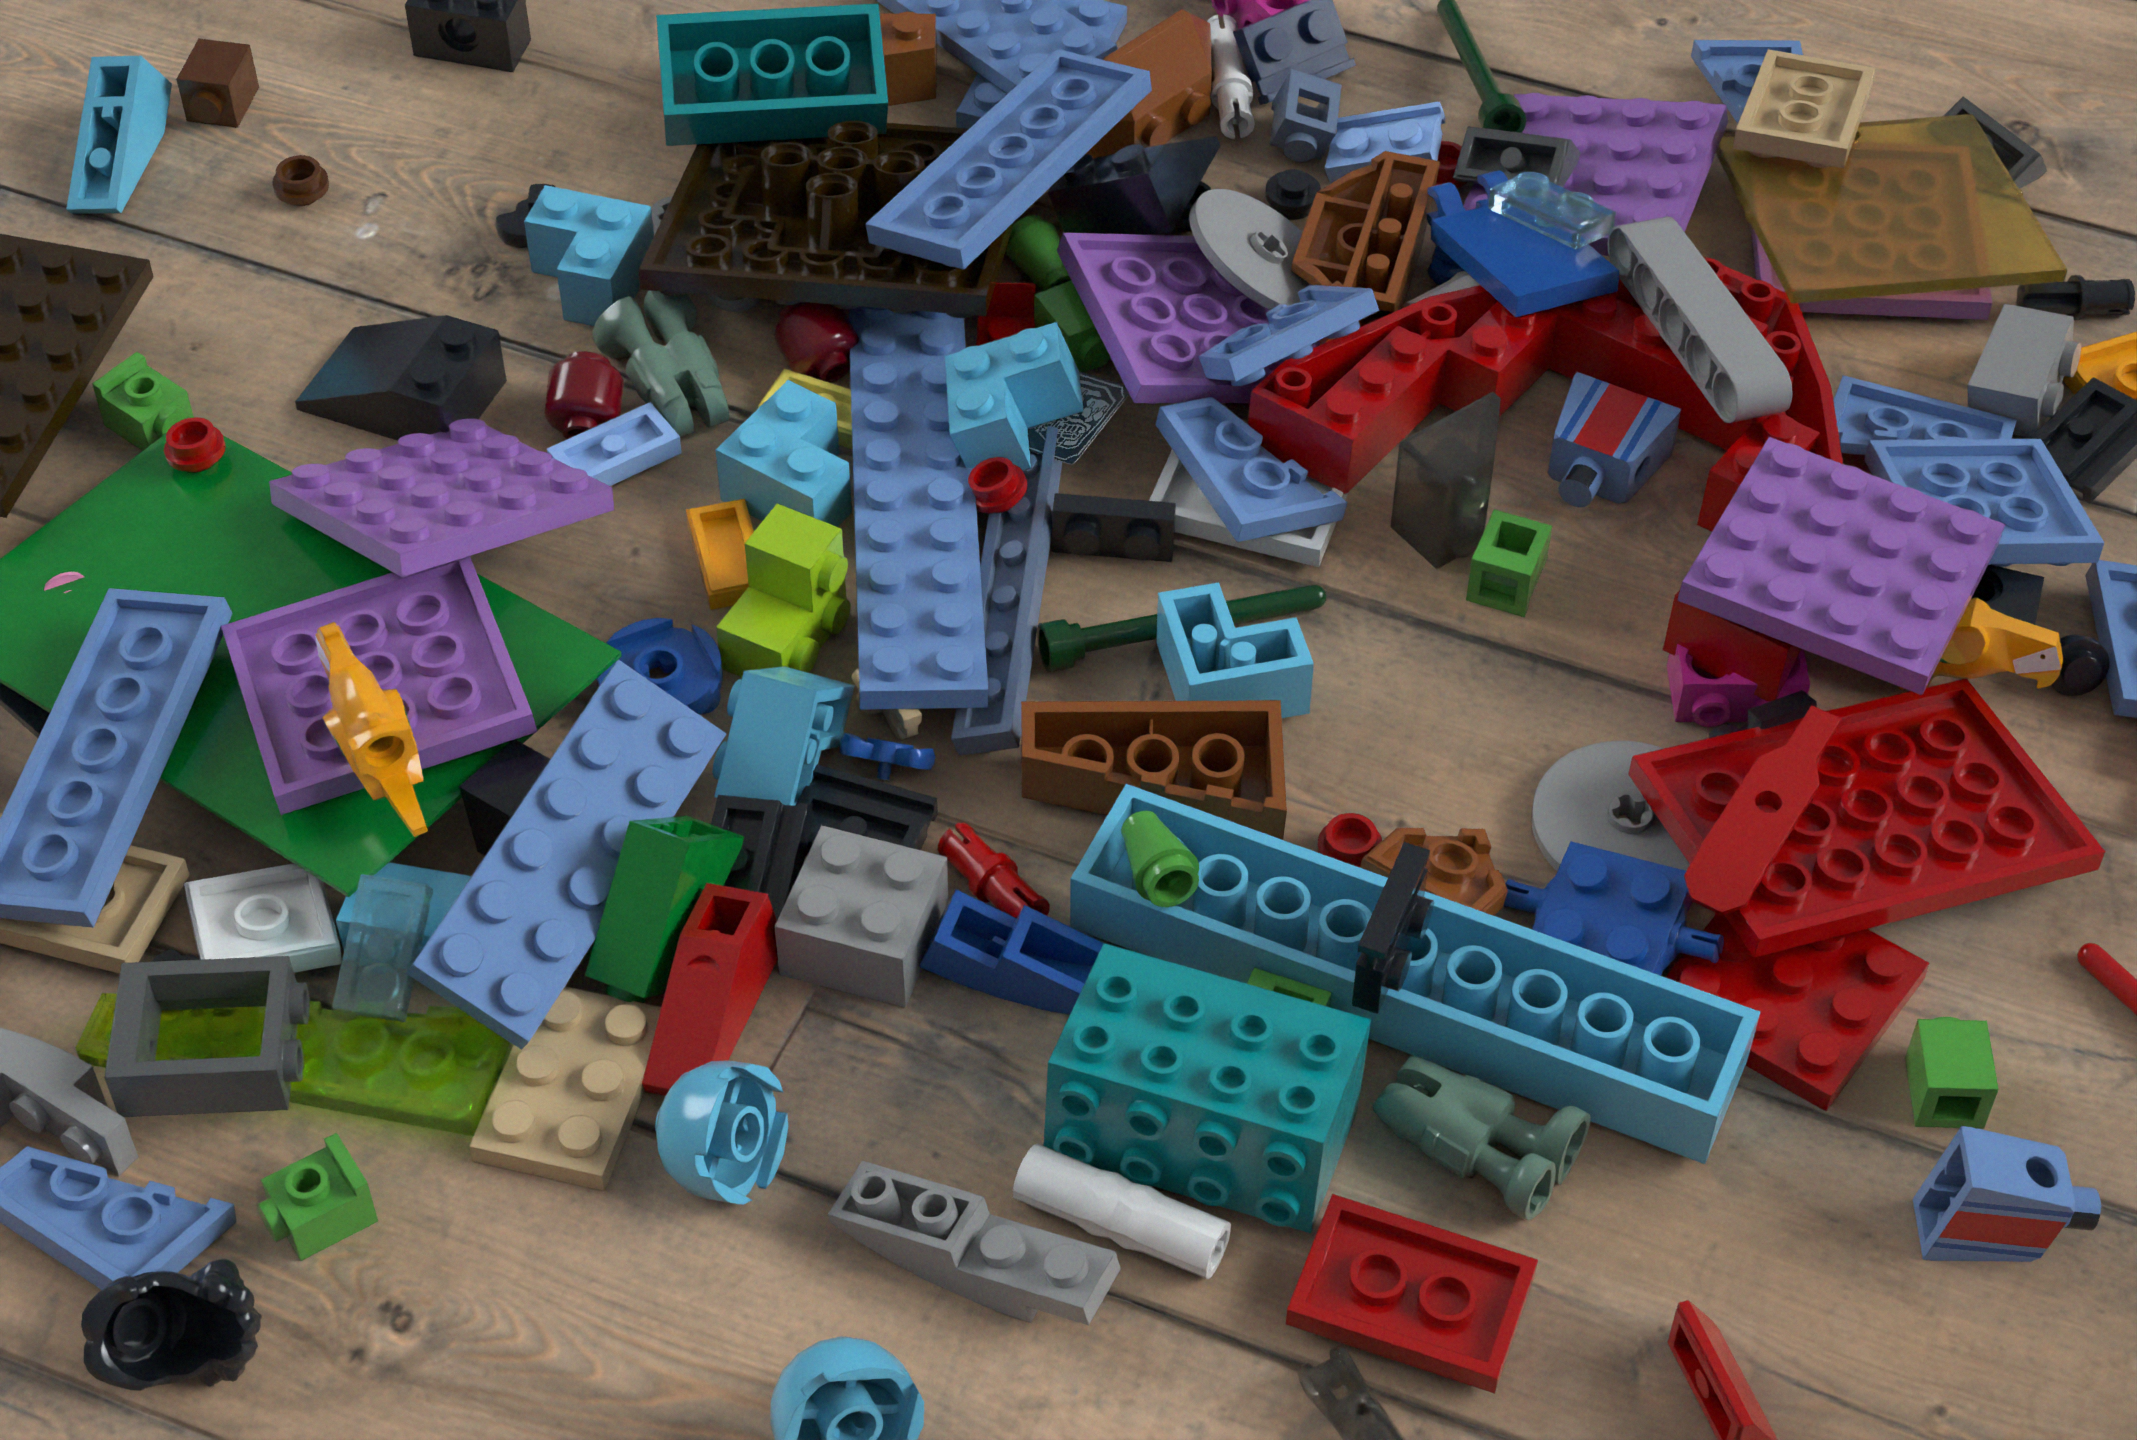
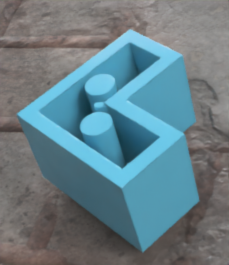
M545 185L524 220L531 270L533 273L558 278L564 320L594 326L599 316L619 299L628 296L635 298L640 289L639 267L654 237L651 206Z
M1057 322L1038 328L1025 329L1015 335L979 346H970L960 352L945 356L949 432L966 468H974L980 462L989 458L1004 457L1022 470L1031 468L1028 428L1084 411L1079 370Z
M787 380L715 449L721 500L729 502L745 499L749 515L761 521L765 519L777 503L836 527L852 513L849 462L837 457L839 455L836 403L790 380Z
M1219 582L1158 593L1156 644L1176 701L1281 700V718L1310 713L1314 663L1297 617L1235 628Z
M785 666L744 671L742 679H738L734 683L728 699L727 713L733 719L727 742L724 741L718 748L713 763V777L718 780L714 797L726 795L778 800L782 805L795 806L805 786H809L814 778L813 771L819 762L821 750L839 747L855 685Z

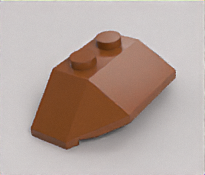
M1181 9L1104 57L1103 60L1150 71L1152 91L1086 154L1096 158L1115 154L1120 149L1130 145L1139 144L1143 148L1163 145L1192 125L1200 123L1210 114L1212 71L1211 27L1209 22Z
M1384 151L1372 158L1370 165L1353 170L1319 190L1315 195L1296 249L1291 271L1310 285L1372 288L1379 311L1371 315L1386 316L1400 310L1402 305L1405 304L1422 250L1428 223L1426 214L1430 213L1433 199L1428 195L1427 191L1428 187L1436 185L1440 161Z

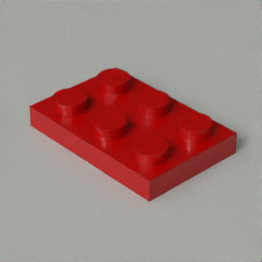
M1332 1194L1288 1305L1286 1325L1495 1394L1535 1277L1538 1259Z

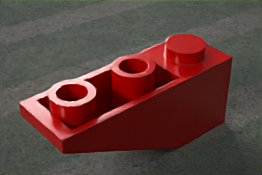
M706 883L679 936L642 1081L645 1092L666 1096L682 1074L711 1061L729 1060L778 960L775 937L777 919L768 894Z

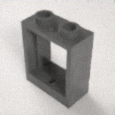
M273 956L121 963L104 1077L117 1113L123 1117L288 1110L291 1082H300L303 1077V1048L301 1041L296 1040L297 1025L308 1023L310 1009L307 984L296 982L290 957ZM266 1006L260 1056L155 1061L162 1011Z

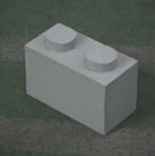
M2004 304L1968 383V407L2016 419L2013 435L2030 438L2044 425L2047 417L2051 418L2060 409L2064 390L2063 378L2064 376L2073 377L2077 370L2081 354V343L2073 341L2074 317Z

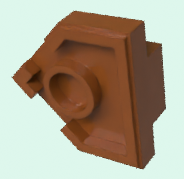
M1396 828L1362 858L1360 868L1388 878L1404 842L1430 850V857L1425 866V869H1428L1425 891L1493 916L1503 908L1508 892L1502 873L1499 870H1495L1489 854L1491 844L1485 829L1461 828L1458 836H1426L1424 828Z

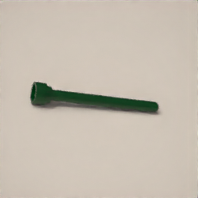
M1440 0L1437 5L1438 14L1482 101L1478 112L1481 127L1522 133L1526 126V115L1519 101L1514 96L1501 92L1455 0Z
M1308 585L1228 600L1226 604L1233 623L1239 624L1318 609L1325 604L1327 595L1321 586ZM1157 614L1081 628L1078 623L1068 624L1065 619L1039 623L1037 638L1043 665L1047 672L1074 667L1075 661L1083 660L1086 652L1155 640L1157 637Z

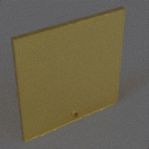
M1973 114L1860 122L1844 168L1833 166L1817 168L1806 164L1804 161L1778 156L1772 158L1757 157L1749 151L1733 149L1735 132L1723 134L1716 155L1746 213V221L1751 223L1791 303L2065 281L2068 269L2024 199L2023 191L2016 186Z

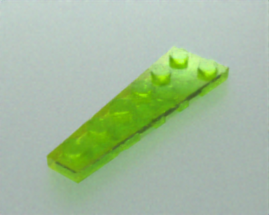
M116 993L101 994L75 1047L79 1059L92 1066L106 1068L117 997ZM309 1001L308 1023L297 1025L296 1040L301 1041L303 1048V1077L300 1082H291L289 1102L474 1136L510 1045L509 1041L458 1007L428 1006L426 1014L390 1012L388 1004L361 1003L359 1011L323 1010L321 1002ZM266 1007L162 1011L155 1061L260 1056Z

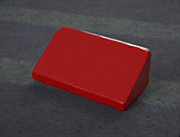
M1689 1300L1678 1303L1667 1343L1717 1440H1778L1717 1325Z

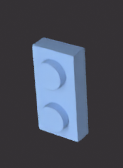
M649 402L547 448V453L551 454L552 458L572 468L584 470L588 476L612 486L681 454L682 450L680 436L653 404Z

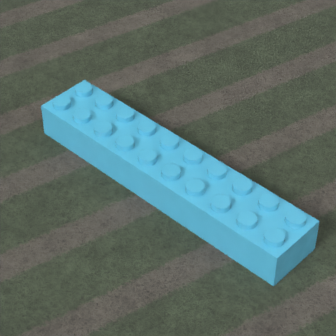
M1125 784L1070 878L1071 928L1144 955L1246 984L1255 967L1332 992L1330 1008L1371 1019L1368 1039L1459 1073L1482 1079L1483 1082L1558 1110L1565 1106H1576L1590 1114L1591 1122L1703 1164L1707 1161L1747 1063L1760 1016V1011L1426 891L1424 897L1434 900L1432 915L1422 940L1411 937L1406 950L1412 952V957L1401 990L1399 992L1392 989L1388 990L1378 1014L1352 1006L1356 963L1361 952H1358V945L1386 884L1387 877ZM1139 811L1154 812L1159 820L1198 859V887L1193 895L1183 903L1172 907H1159L1141 897L1137 892L1124 838L1121 834L1123 823L1132 814Z

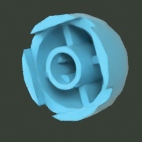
M711 1061L682 1074L666 1094L655 1122L658 1152L665 1171L688 1193L696 1196L742 1205L752 1201L746 1195L749 1194L755 1182L759 1188L766 1189L774 1179L784 1155L788 1133V1113L776 1111V1101L773 1091L783 1092L780 1080L768 1067L736 1061Z
M840 1336L819 1341L801 1351L782 1370L771 1398L770 1425L775 1440H917L924 1426V1401L905 1366L891 1352L869 1340Z

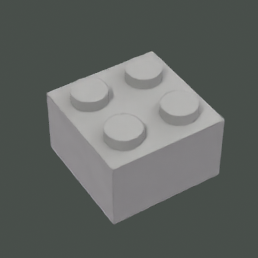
M821 825L775 924L779 975L906 1008L922 970L919 964L938 921L949 902L947 857Z

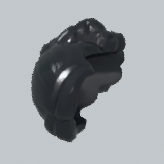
M222 1258L209 1262L190 1277L172 1271L146 1272L133 1277L130 1275L123 1276L98 1292L83 1310L81 1328L84 1337L87 1339L84 1345L83 1361L88 1372L96 1379L109 1385L134 1391H142L149 1387L186 1381L197 1376L209 1387L214 1386V1384L221 1380L233 1382L244 1372L245 1364L255 1355L258 1347L255 1335L260 1330L262 1316L253 1307L254 1295L249 1288L244 1286V1280L240 1278L238 1268L234 1262Z

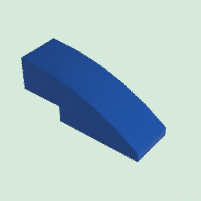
M956 889L938 921L919 967L960 985L1000 999L1041 1010L1070 1015L1103 946V942L1026 905L1023 906L1019 915L1015 918Z

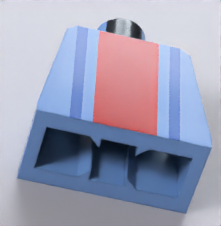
M1576 372L1554 433L1548 469L1550 477L1555 481L1561 482L1558 490L1562 499L1575 507L1588 506L1595 495L1618 504L1628 502L1671 456L1674 450L1681 409Z
M1966 1126L1960 1127L1913 1198L1923 1260L2031 1262L2043 1256L2062 1228L2092 1231L2096 1228L2101 1213L2100 1196L2095 1188L2072 1186L2066 1155L2058 1146Z

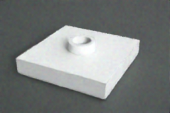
M294 863L184 883L199 960L289 956L294 973L342 964L341 948L324 883Z

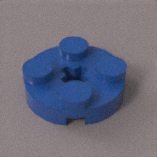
M651 618L625 626L614 633L606 642L608 645L621 651L622 657L619 658L620 661L697 714L710 713L720 704V688L723 680L721 654L714 639L703 629L692 625V632L684 628H674L673 619ZM614 664L596 679L597 687L600 686ZM660 667L664 673H673L664 678L654 679L650 678L649 670Z

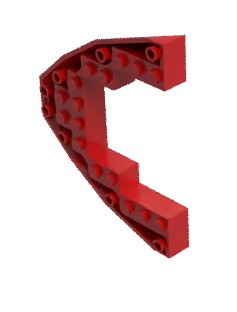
M1704 257V259L1789 372L1793 394L1791 405L1785 412L1734 423L1724 422L1619 278L1618 291L1519 317H1515L1481 285L1427 297L1368 323L1349 335L1332 339L1314 347L1313 352L1303 358H1290L1282 362L1251 391L1248 425L1263 436L1261 446L1283 463L1293 459L1308 471V477L1331 488L1334 487L1346 495L1439 404L1490 427L1548 369L1573 379L1576 372L1680 408L1679 429L1727 450L1709 470L1697 522L1698 526L1711 532L1769 437L1785 443L1798 445L1806 451L1843 464L1831 384L1796 297L1774 288L1768 282L1756 280L1708 257ZM1679 590L1674 597L1663 651L1675 656L1677 644L1689 649L1688 655L1693 657L1692 665L1718 678L1726 674L1731 675L1734 672L1758 684L1753 695L1767 702L1776 700L1801 648L1678 601Z

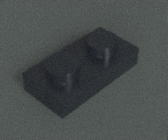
M1055 493L1052 509V552L1172 562L1175 543L1176 503Z

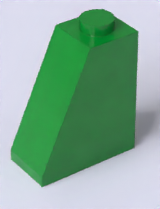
M689 816L629 821L585 976L608 984L606 993L626 1002L645 1003L647 997L665 994L679 936L706 883L724 886L741 850L745 836Z

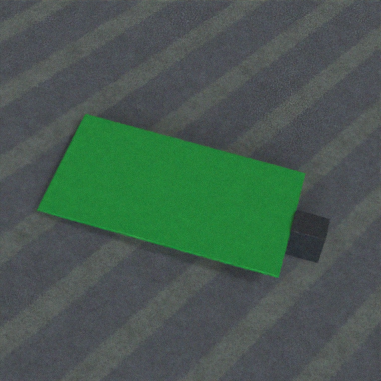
M165 433L0 559V682L50 713L109 588L225 597L233 613L229 623L393 572L274 506L271 502L269 481L292 475V472L224 435L226 443L225 452L213 466L201 472L180 471L171 467L166 460L164 454ZM78 572L84 576L83 578L44 591L45 584L58 574ZM477 574L529 703L538 731L622 657V653ZM223 634L159 781L337 891L350 897L418 836L414 837L386 797L373 800L365 788L283 815L280 814ZM533 734L422 769L424 781L413 785L427 828L462 798L477 852L485 856L550 760L548 757L523 744Z

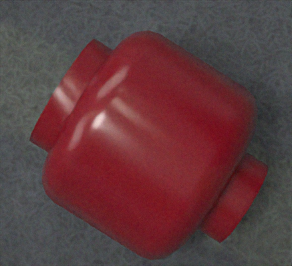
M801 302L795 305H786L780 312L779 322L774 331L776 345L791 371L829 383L839 380L849 372L850 349L859 342L858 335L843 309L835 308L831 304Z
M587 351L569 354L564 360L557 362L549 371L544 410L545 418L553 428L561 432L566 439H569L620 416L624 385L623 377L603 355Z

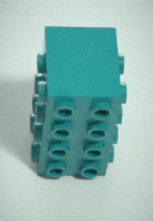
M1103 943L1048 1061L1043 1146L1098 1169L1119 1173L1133 1183L1154 1186L1194 1198L1205 1205L1221 1206L1261 1218L1275 1226H1287L1311 1233L1358 1111L1371 1019Z

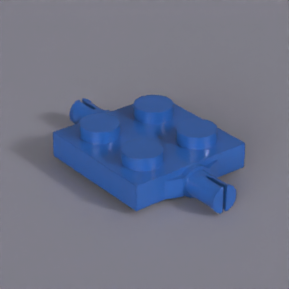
M1571 841L1555 877L1544 889L1515 882L1512 879H1508L1505 883L1508 892L1503 907H1511L1535 914L1532 930L1660 976L1663 970L1679 953L1717 963L1719 954L1722 953L1724 946L1723 935H1716L1687 927V913L1692 901L1684 880L1685 870Z

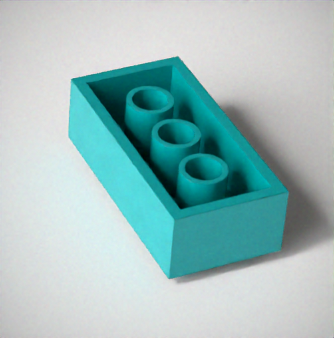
M879 3L656 15L666 146L828 137V129L844 121L867 122L877 129V134H886L888 94Z

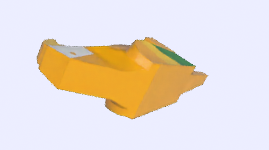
M1973 598L1966 607L1927 687L1932 679L1937 676L1955 679H1974L2006 671L2037 680L2036 687L2038 689L2050 686L2058 679L2062 668L2063 654L2059 632L2009 617L1991 609L1984 601Z
M332 622L319 627L315 634L318 656L329 679V693L333 706L323 716L327 728L372 799L377 800L386 797L414 837L428 832L413 785L424 781L417 744L400 694L396 689L380 688L373 673L354 656L339 625Z

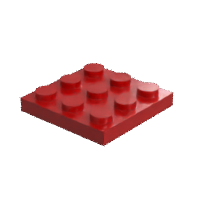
M1716 913L1703 931L1716 935L1721 934L1724 937V946L1722 953L1719 954L1718 962L1712 963L1709 960L1683 954L1665 978L1760 1011L1751 1050L1745 1066L1827 1112L1923 982L1930 963L1869 929L1754 958L1726 916Z

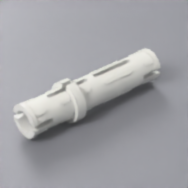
M1223 14L1225 28L1221 29L1218 15H1215L1207 21L1211 27V67L1214 80L1211 83V100L1213 105L1219 110L1221 132L1226 137L1235 139L1233 124H1238L1240 138H1244L1253 131L1255 125L1250 107L1253 99L1252 83L1244 73L1241 53L1233 31L1238 30L1237 22L1233 17Z

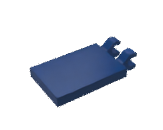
M1498 170L1477 175V182L1485 188L1488 198L1476 201V208L1467 211L1454 184L1448 182L1428 187L1427 193L1435 200L1438 211L1426 214V220L1431 226L1430 239L1515 317L1618 291L1619 270L1532 195L1515 198L1509 180L1502 171Z

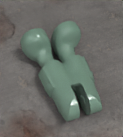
M649 290L645 296L644 312L647 322L655 336L666 342V346L653 342L645 324L643 313L636 300L631 296L619 299L599 316L593 328V340L599 351L609 358L616 359L631 355L627 362L626 373L637 389L638 395L646 404L651 402L680 437L694 433V423L690 407H696L703 422L709 428L729 420V406L721 383L718 380L719 371L717 363L713 359L704 338L701 335L697 336L694 332H690L696 323L698 313L694 303L687 294L667 296L660 291Z
M1413 1055L1409 1056L1397 1073L1398 1083L1387 1085L1373 1104V1111L1386 1125L1394 1130L1395 1135L1419 1147L1431 1160H1435L1462 1179L1466 1176L1473 1178L1479 1173L1503 1193L1508 1209L1525 1220H1532L1540 1214L1551 1197L1554 1182L1562 1184L1584 1144L1591 1121L1590 1114L1576 1106H1565L1556 1112L1545 1125L1522 1120L1514 1115L1515 1100L1508 1092L1484 1083L1482 1079L1469 1075L1464 1077L1436 1063ZM1500 1143L1522 1159L1518 1160L1493 1147Z

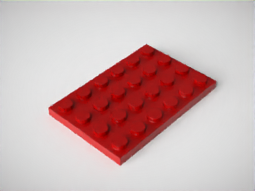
M1965 678L1927 687L1922 695L1909 691L1826 711L1842 719L1840 726L1817 762L1819 789L1813 797L1812 803H1809L1777 856L1765 872L1746 908L1725 914V916L1755 958L2099 870L2106 851L1968 679ZM1803 717L1766 729H1761L1760 727L1750 728L1632 757L1628 775L1689 864H1691L1702 842L1760 755L1786 745ZM1769 805L1758 806L1764 812L1777 811Z

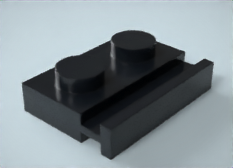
M2093 377L2029 439H2041L2069 486L2082 493V500L2090 504L2137 458V400Z
M816 765L811 784L805 786L795 805L798 806V803H808L815 813L805 856L808 855L821 825L921 850L927 838V829L931 821H935L938 815L937 798Z
M718 795L711 825L745 836L741 850L724 886L768 894L777 920L804 863L815 815L809 804L798 803V806L782 805L778 800Z
M1406 842L1401 847L1358 945V952H1361L1356 963L1352 1006L1378 1014L1388 990L1392 989L1399 992L1404 984L1412 957V952L1406 950L1411 937L1422 940L1434 906V900L1424 897L1428 872L1425 866L1430 857V850Z

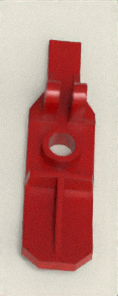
M1811 705L1786 745L1760 755L1707 834L1684 874V880L1692 902L1720 915L1746 908L1765 872L1777 856L1809 803H1812V799L1818 791L1820 784L1817 762L1840 726L1842 718ZM1769 805L1777 811L1764 812L1758 806Z

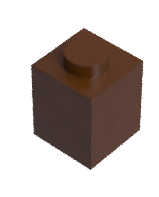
M198 38L176 79L186 121L235 128L239 127L259 89L249 44Z

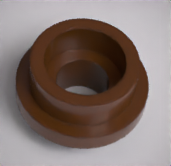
M297 155L286 158L278 164L272 185L276 197L282 202L306 206L314 203L326 194L329 188V179L327 172L316 159L310 156Z

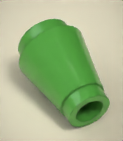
M1038 215L1027 216L1017 221L1013 225L1007 244L1006 254L1008 258L1041 291L1071 281L1057 253L1060 238L1054 224L1044 221Z
M1139 811L1129 816L1122 825L1121 834L1124 838L1137 892L1141 897L1159 907H1172L1183 903L1193 895L1198 887V859L1159 820L1154 812Z

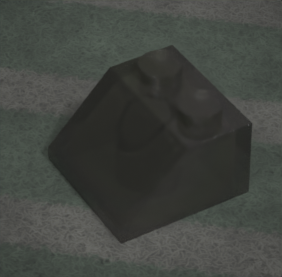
M1494 392L1485 395L1399 442L1390 527L1436 569L1441 568L1458 557L1464 558L1472 554L1476 550L1485 530L1501 398Z

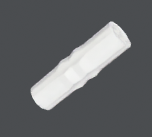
M1034 1144L1028 1150L1014 1181L1013 1198L1015 1200L1078 1225L1091 1235L1111 1239L1124 1249L1143 1252L1205 1279L1211 1278L1215 1273L1229 1241L1231 1232L1230 1222L1164 1196L1151 1186L1133 1183L1119 1173L1098 1169L1040 1144Z

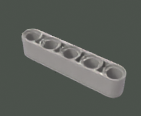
M1666 216L1614 226L1608 236V254L1611 264L1619 270L1620 280L1719 417L1724 422L1734 423L1782 413L1788 410L1792 402L1793 391L1787 368L1679 224L1672 217Z

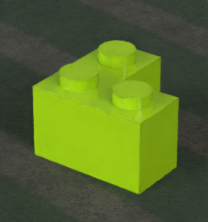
M777 503L744 543L749 587L716 627L722 669L740 677L747 670L782 666L809 673L815 665L821 647L831 634H838L844 628L850 614L851 604L846 598L845 583L848 560L844 557L842 529Z

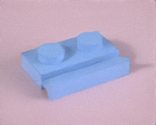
M1440 101L1338 118L1337 133L1330 144L1325 165V171L1330 184L1353 170L1370 165L1371 159L1384 151L1438 161L1443 135L1441 124H1445L1446 120Z

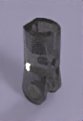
M1342 1346L1331 1349L1329 1352L1330 1359L1315 1367L1310 1363H1304L1298 1367L1299 1381L1307 1397L1331 1423L1342 1440H1406L1371 1392L1350 1354ZM1344 1386L1349 1395L1337 1400L1332 1391Z

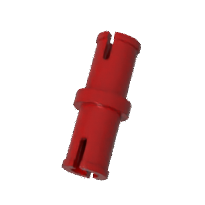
M964 822L955 825V830L964 838L963 841L950 828L942 835L937 848L939 855L947 857V861L969 881L968 888L978 900L984 903L990 902L996 909L1017 918L1024 905L1048 916L1050 911L1048 900L1039 895L1018 875L1016 862L1005 853H996L975 833L969 824Z

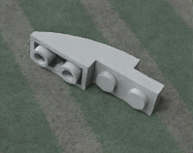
M0 1028V1128L11 1117L15 1116L25 1127L33 1132L40 1133L43 1129H46L60 1138L66 1150L77 1160L93 1164L96 1161L120 1176L139 1156L125 1118L107 1107L93 1066L46 1042Z
M865 1161L860 1163L828 1213L830 1222L834 1226L894 1264L930 1283L982 1306L1029 1323L1032 1322L1038 1310L1089 1326L1121 1270L1116 1251L989 1213L984 1196Z

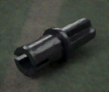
M2071 275L2067 281L2021 283L2017 288L2016 306L2057 314H2067V316L2074 317V320H2080L2084 315L2091 314L2126 316L2130 314L2129 310H2133L2135 290L2130 279L2085 280L2081 275Z

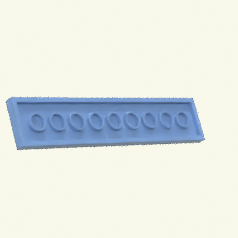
M861 306L848 309V319L859 338L858 344L850 349V389L860 710L988 708V677L976 497L968 483V477L973 468H966L950 436L945 356L960 352L966 348L964 318H954L946 313L916 311L909 314H899L887 308Z

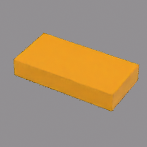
M745 499L686 509L687 525L710 610L733 606L749 587L744 543L753 534L754 530Z

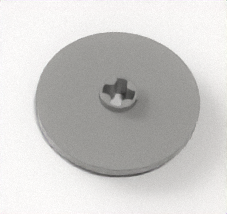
M1212 189L1200 195L1191 207L1189 222L1192 234L1199 248L1213 267L1236 289L1269 310L1277 305L1287 304L1289 306L1300 302L1298 292L1310 284L1293 273L1291 267L1302 231L1270 206L1246 194L1228 189Z
M1635 741L1600 742L1570 752L1548 769L1540 780L1534 795L1531 821L1537 845L1543 856L1556 871H1558L1571 841L1687 871L1690 865L1628 775L1634 755L1664 748ZM1619 815H1627L1628 817L1618 819ZM1641 821L1639 825H1632L1631 823Z

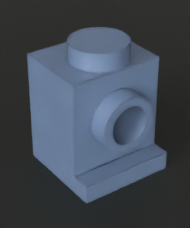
M1291 69L1272 101L1271 110L1274 111L1270 145L1284 149V154L1293 161L1306 162L1313 158L1321 160L1336 135L1342 85ZM1298 96L1319 102V104L1315 108L1299 103Z

